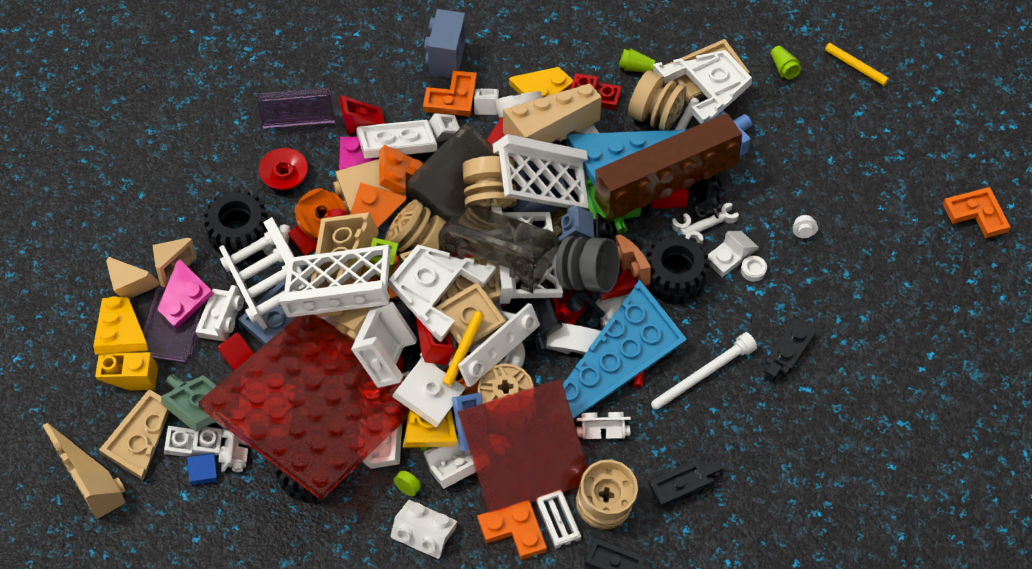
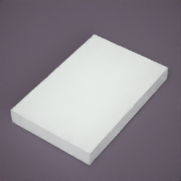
M428 120L356 127L357 137L365 159L379 157V150L384 145L397 149L405 155L437 151V142Z

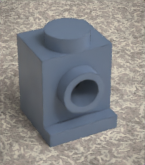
M579 206L569 207L567 214L561 217L562 235L559 236V242H562L568 236L593 238V213Z

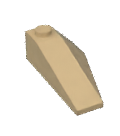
M48 423L43 425L49 439L96 519L126 503L122 496V493L126 492L118 477L113 480L108 470Z

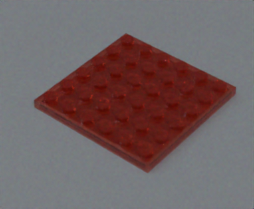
M315 314L297 316L199 401V408L320 500L330 493L409 417L410 411L408 407L392 397L405 380V377H402L400 383L378 388L351 350L354 341Z

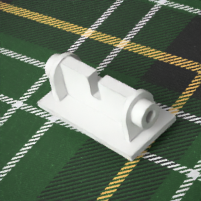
M608 412V417L598 418L597 413H582V418L576 419V422H581V427L576 428L577 437H582V440L601 439V429H606V439H625V436H630V425H625V421L631 420V418L624 417V412Z
M234 414L230 419L233 421L232 428H228V430L222 429V438H225V443L220 449L218 461L222 462V473H224L228 466L232 467V470L235 472H242L243 468L246 467L248 448L239 447L238 445H248L250 434L235 432L237 414Z

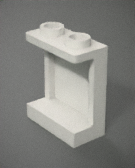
M389 302V305L370 308L351 350L376 386L380 388L401 382L403 374L396 366L403 348L416 344L417 337L394 303Z

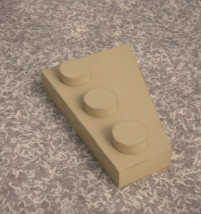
M150 389L99 449L101 455L143 481L170 412L161 404L162 396Z

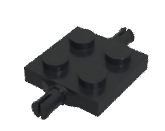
M522 279L516 283V290L527 289ZM544 282L540 284L544 288L549 289V286ZM514 298L510 304L501 307L502 311L516 314L528 303L532 304L540 326L527 336L522 343L525 349L535 344L538 355L548 353L549 350L544 339L563 327L553 298Z

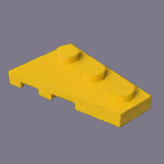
M113 296L102 298L93 345L95 354L148 351L146 340L128 297Z
M451 409L437 428L412 410L409 411L403 447H454L456 445L457 438Z

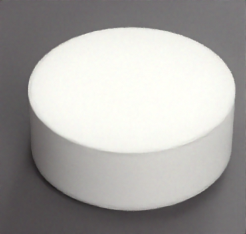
M759 256L745 258L741 266L742 276L752 282L762 280L767 270L766 262Z

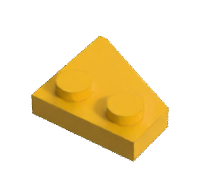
M559 67L509 78V85L520 95L522 93L541 91L543 97L570 90L573 79Z

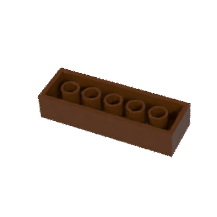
M725 113L595 170L594 199L610 221L616 217H623L628 212L637 208L646 207L657 199L666 198L671 193L682 188H689L700 180L709 179L725 169H732L739 162L742 132L728 113Z

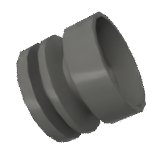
M568 236L563 239L556 257V274L559 284L563 289L579 291L587 289L592 292L608 293L615 286L619 275L620 257L617 244L613 239L595 237L589 239Z

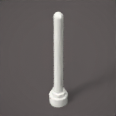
M747 332L737 337L732 348L651 402L652 408L655 410L660 409L738 355H749L755 351L757 344L754 338Z

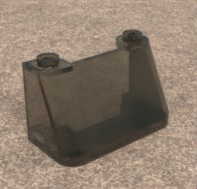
M469 123L464 124L410 177L406 185L407 205L413 200H418L422 203L423 207L430 209L429 219L438 215L455 228L460 227L465 233L469 226L467 223L468 214L472 210L465 208V198L467 196L464 194V189L471 185L463 180L462 164L472 158L500 155L494 154L493 145L475 127Z
M475 205L466 207L446 222L438 234L440 251L450 253L449 256H457L458 259L462 260L466 254H470L509 268V277L515 278L517 276L522 281L521 290L532 294L558 252V239L551 230L543 229Z

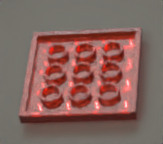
M561 379L457 411L487 512L492 513L528 500L533 502L538 500L539 497L559 490L564 492L580 486L583 473L588 467Z

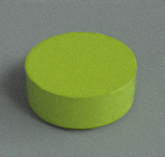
M400 471L394 478V483L398 489L408 496H415L421 489L419 480L407 471Z

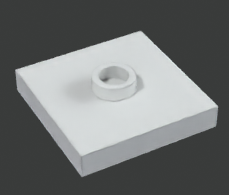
M422 357L392 397L437 428L453 406L452 397L461 396L466 387L456 380L452 387L443 384L442 381L446 373L432 363L424 362Z

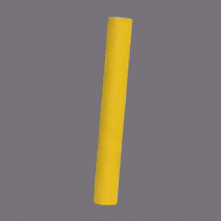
M828 43L826 46V52L881 85L885 86L889 80L887 76L831 43Z
M474 312L442 381L443 384L452 387L460 370L458 364L465 359L485 316L483 313Z

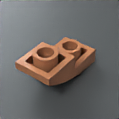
M621 234L616 235V244L622 269H630L633 277H637L638 281L640 280L644 286L649 285L651 267L647 259L630 240Z

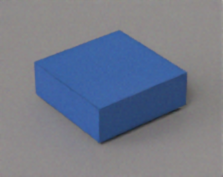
M214 453L187 457L190 485L218 481Z

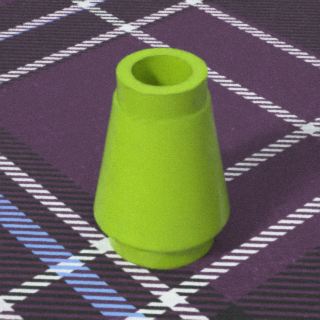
M776 46L772 49L771 56L780 76L786 79L795 78L801 71L800 61L782 46Z
M631 48L629 50L624 49L619 67L624 68V71L645 73L648 70L653 71L655 60Z

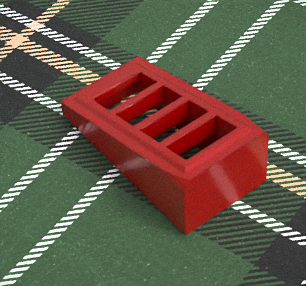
M416 317L424 362L447 365L455 351L449 335L447 334L442 342L438 341Z

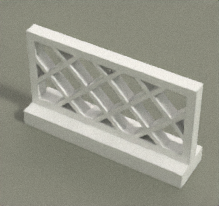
M509 134L493 144L494 154L500 155L505 197L564 208L579 206L585 210L589 209L583 162L588 160L586 150ZM509 157H512L519 166L516 169L509 163ZM528 161H533L539 170L536 173L527 164ZM548 165H552L557 170L558 174L556 177L547 168ZM568 168L575 170L576 180L566 171ZM521 169L530 177L528 182L518 173ZM541 173L550 181L548 186L538 177ZM561 176L570 186L567 190L558 181ZM512 179L522 188L520 191L513 190ZM533 182L541 190L542 193L540 195L536 194L530 187ZM553 186L561 194L560 198H556L550 191ZM572 190L578 195L579 202H576L569 194Z
M491 207L489 226L493 228L495 261L500 289L499 304H510L511 298H562L563 290L556 274L557 252L550 212H502V207ZM507 221H516L521 226L515 231L507 225ZM533 221H545V227L539 230L531 223ZM528 229L535 236L528 240L520 233ZM539 238L548 243L549 246L545 250L534 244ZM514 239L524 244L519 251L510 245V242ZM531 249L538 256L532 261L523 254L526 250ZM543 258L552 264L547 271L537 264ZM517 259L527 265L522 271L513 266ZM531 269L542 275L537 281L526 275ZM522 279L530 287L528 289L516 290V283ZM547 279L555 285V289H546L540 284Z
M389 245L289 258L284 293H280L279 299L287 317L389 305L390 296L387 291L391 252ZM383 255L382 259L375 265L369 262L374 256ZM349 259H358L350 268L344 265ZM332 262L333 264L324 272L319 269L323 263ZM307 265L308 268L301 274L295 273L296 266ZM363 265L369 267L370 269L361 277L355 273ZM342 269L344 273L336 280L330 277L336 270ZM314 271L319 274L311 283L305 280ZM376 273L381 276L379 281L367 282ZM350 277L356 280L353 284L342 285ZM325 280L331 283L328 287L317 288ZM300 283L306 287L302 291L292 292Z

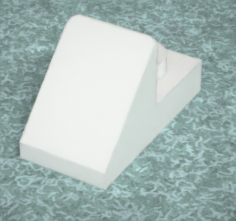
M728 231L725 235L724 243L708 254L709 265L723 278L742 263L745 258L756 252L759 247L742 231Z

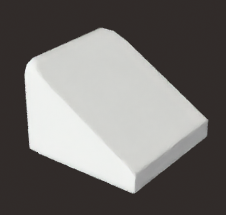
M475 89L474 113L476 115H497L495 99L499 98V90Z
M435 113L429 121L436 142L462 135L455 115Z

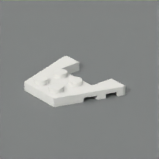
M726 50L697 55L694 60L684 61L681 58L673 60V64L662 66V62L653 65V71L664 76V84L686 74L707 96V100L691 107L692 115L701 124L714 119L752 85V77Z
M417 244L390 277L388 286L432 335L442 342L454 326L455 320L435 309L434 306L459 275L473 283L478 282L483 288L495 273L496 266L488 263L487 266L474 263L473 259L466 257L463 260L449 256L450 253Z

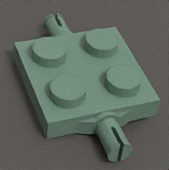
M174 374L167 378L166 383L174 389L162 396L161 404L196 432L211 423H218L225 430L232 428L233 421L226 416L237 410L238 402L207 377L202 375L186 382H182Z

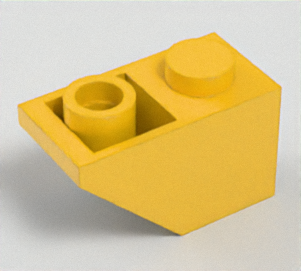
M150 352L99 354L95 378L129 391L155 390L158 365Z

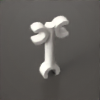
M726 203L722 206L719 218L717 219L715 215H712L690 225L691 218L685 213L683 214L684 224L678 223L674 218L672 219V228L674 231L686 235L685 238L690 239L692 237L698 243L703 244V236L699 232L723 221L729 224L735 223L738 220L739 214L738 212L732 215L728 214L727 212L732 210V203Z

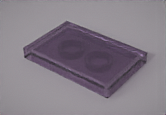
M329 87L257 94L263 129L335 123L331 89Z

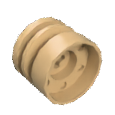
M648 70L643 74L633 92L628 107V116L642 123L651 116V127L656 128L659 125L660 131L670 130L683 109L687 87L682 84L676 87V82L671 80L663 88L664 76Z
M500 156L472 158L462 164L463 180L471 185L464 189V194L467 196L465 198V208L476 211H491V207L507 209L517 205V199L504 196ZM509 158V163L515 168L514 160ZM512 184L513 190H516V185Z
M413 200L395 217L386 233L385 240L398 243L397 252H403L406 249V252L412 251L417 244L441 250L450 235L452 227L438 215L429 219L430 209L423 207L422 203L418 200Z
M513 364L495 365L480 378L478 393H481L485 424L488 428L499 433H511L527 425L532 416L534 386L531 377L524 369Z
M600 460L587 468L583 473L576 496V507L582 520L590 526L602 530L613 529L624 523L630 515L638 492L637 479L631 469L623 463L614 460ZM602 496L606 497L608 502H603Z

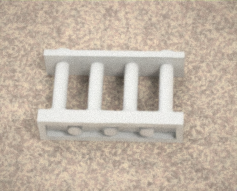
M272 217L263 222L268 232L264 233L265 236L232 255L229 254L224 245L219 247L223 255L220 258L222 265L227 272L231 270L249 306L245 310L252 323L257 321L263 330L267 328V325L262 315L281 305L279 302L280 293L258 306L253 298L284 281L287 275L288 260L295 257ZM269 245L271 247L276 245L277 248L273 250L274 253L239 272L236 266L237 263ZM278 261L280 263L285 262L286 265L282 266V270L248 289L244 282L245 280ZM296 266L295 273L299 275L303 271L300 266ZM300 283L292 292L302 291L306 287Z
M499 301L493 302L507 322L482 344L477 343L470 347L468 352H471V354L458 364L468 387L475 384L540 326L532 304L528 303L518 313L514 314L502 311ZM449 332L448 335L455 351L447 365L433 364L442 371L450 366L458 349V345Z

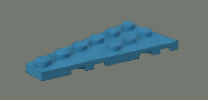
M686 130L567 134L565 142L569 147L587 151L588 160L583 162V169L595 186L596 169Z
M640 280L547 404L546 408L561 428L574 421L582 413L594 407L686 342V337Z

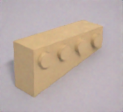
M586 84L503 109L504 135L509 134L552 143L555 140L560 142L567 138L568 133L572 131L579 132L600 120L602 97L591 84Z
M370 212L321 218L315 254L371 247L373 237L377 238L379 231ZM349 259L344 265L350 268L358 259ZM325 262L319 267V269H321L324 272L333 263ZM364 265L355 272L358 276H360ZM339 268L330 277L336 280L344 271ZM315 271L312 273L311 282L319 276ZM350 277L342 285L353 284L356 280ZM325 280L317 288L328 287L331 283ZM345 310L317 314V316L328 317L343 315Z

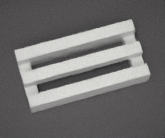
M561 489L536 498V504L555 549L560 548L563 544H571V541L575 540L577 542L581 540L580 532ZM556 497L571 529L572 534L568 535L553 499ZM545 501L548 502L553 517L561 533V538H559L556 533L551 518L545 507Z

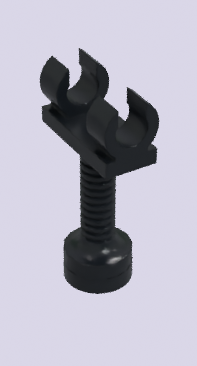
M621 267L619 268L618 279L623 273V269ZM574 291L565 303V307L570 312L574 310L576 313L584 306L588 313L582 318V324L587 328L590 326L594 329L600 323L601 317H604L606 314L596 304L602 292L591 291L587 295L584 291Z

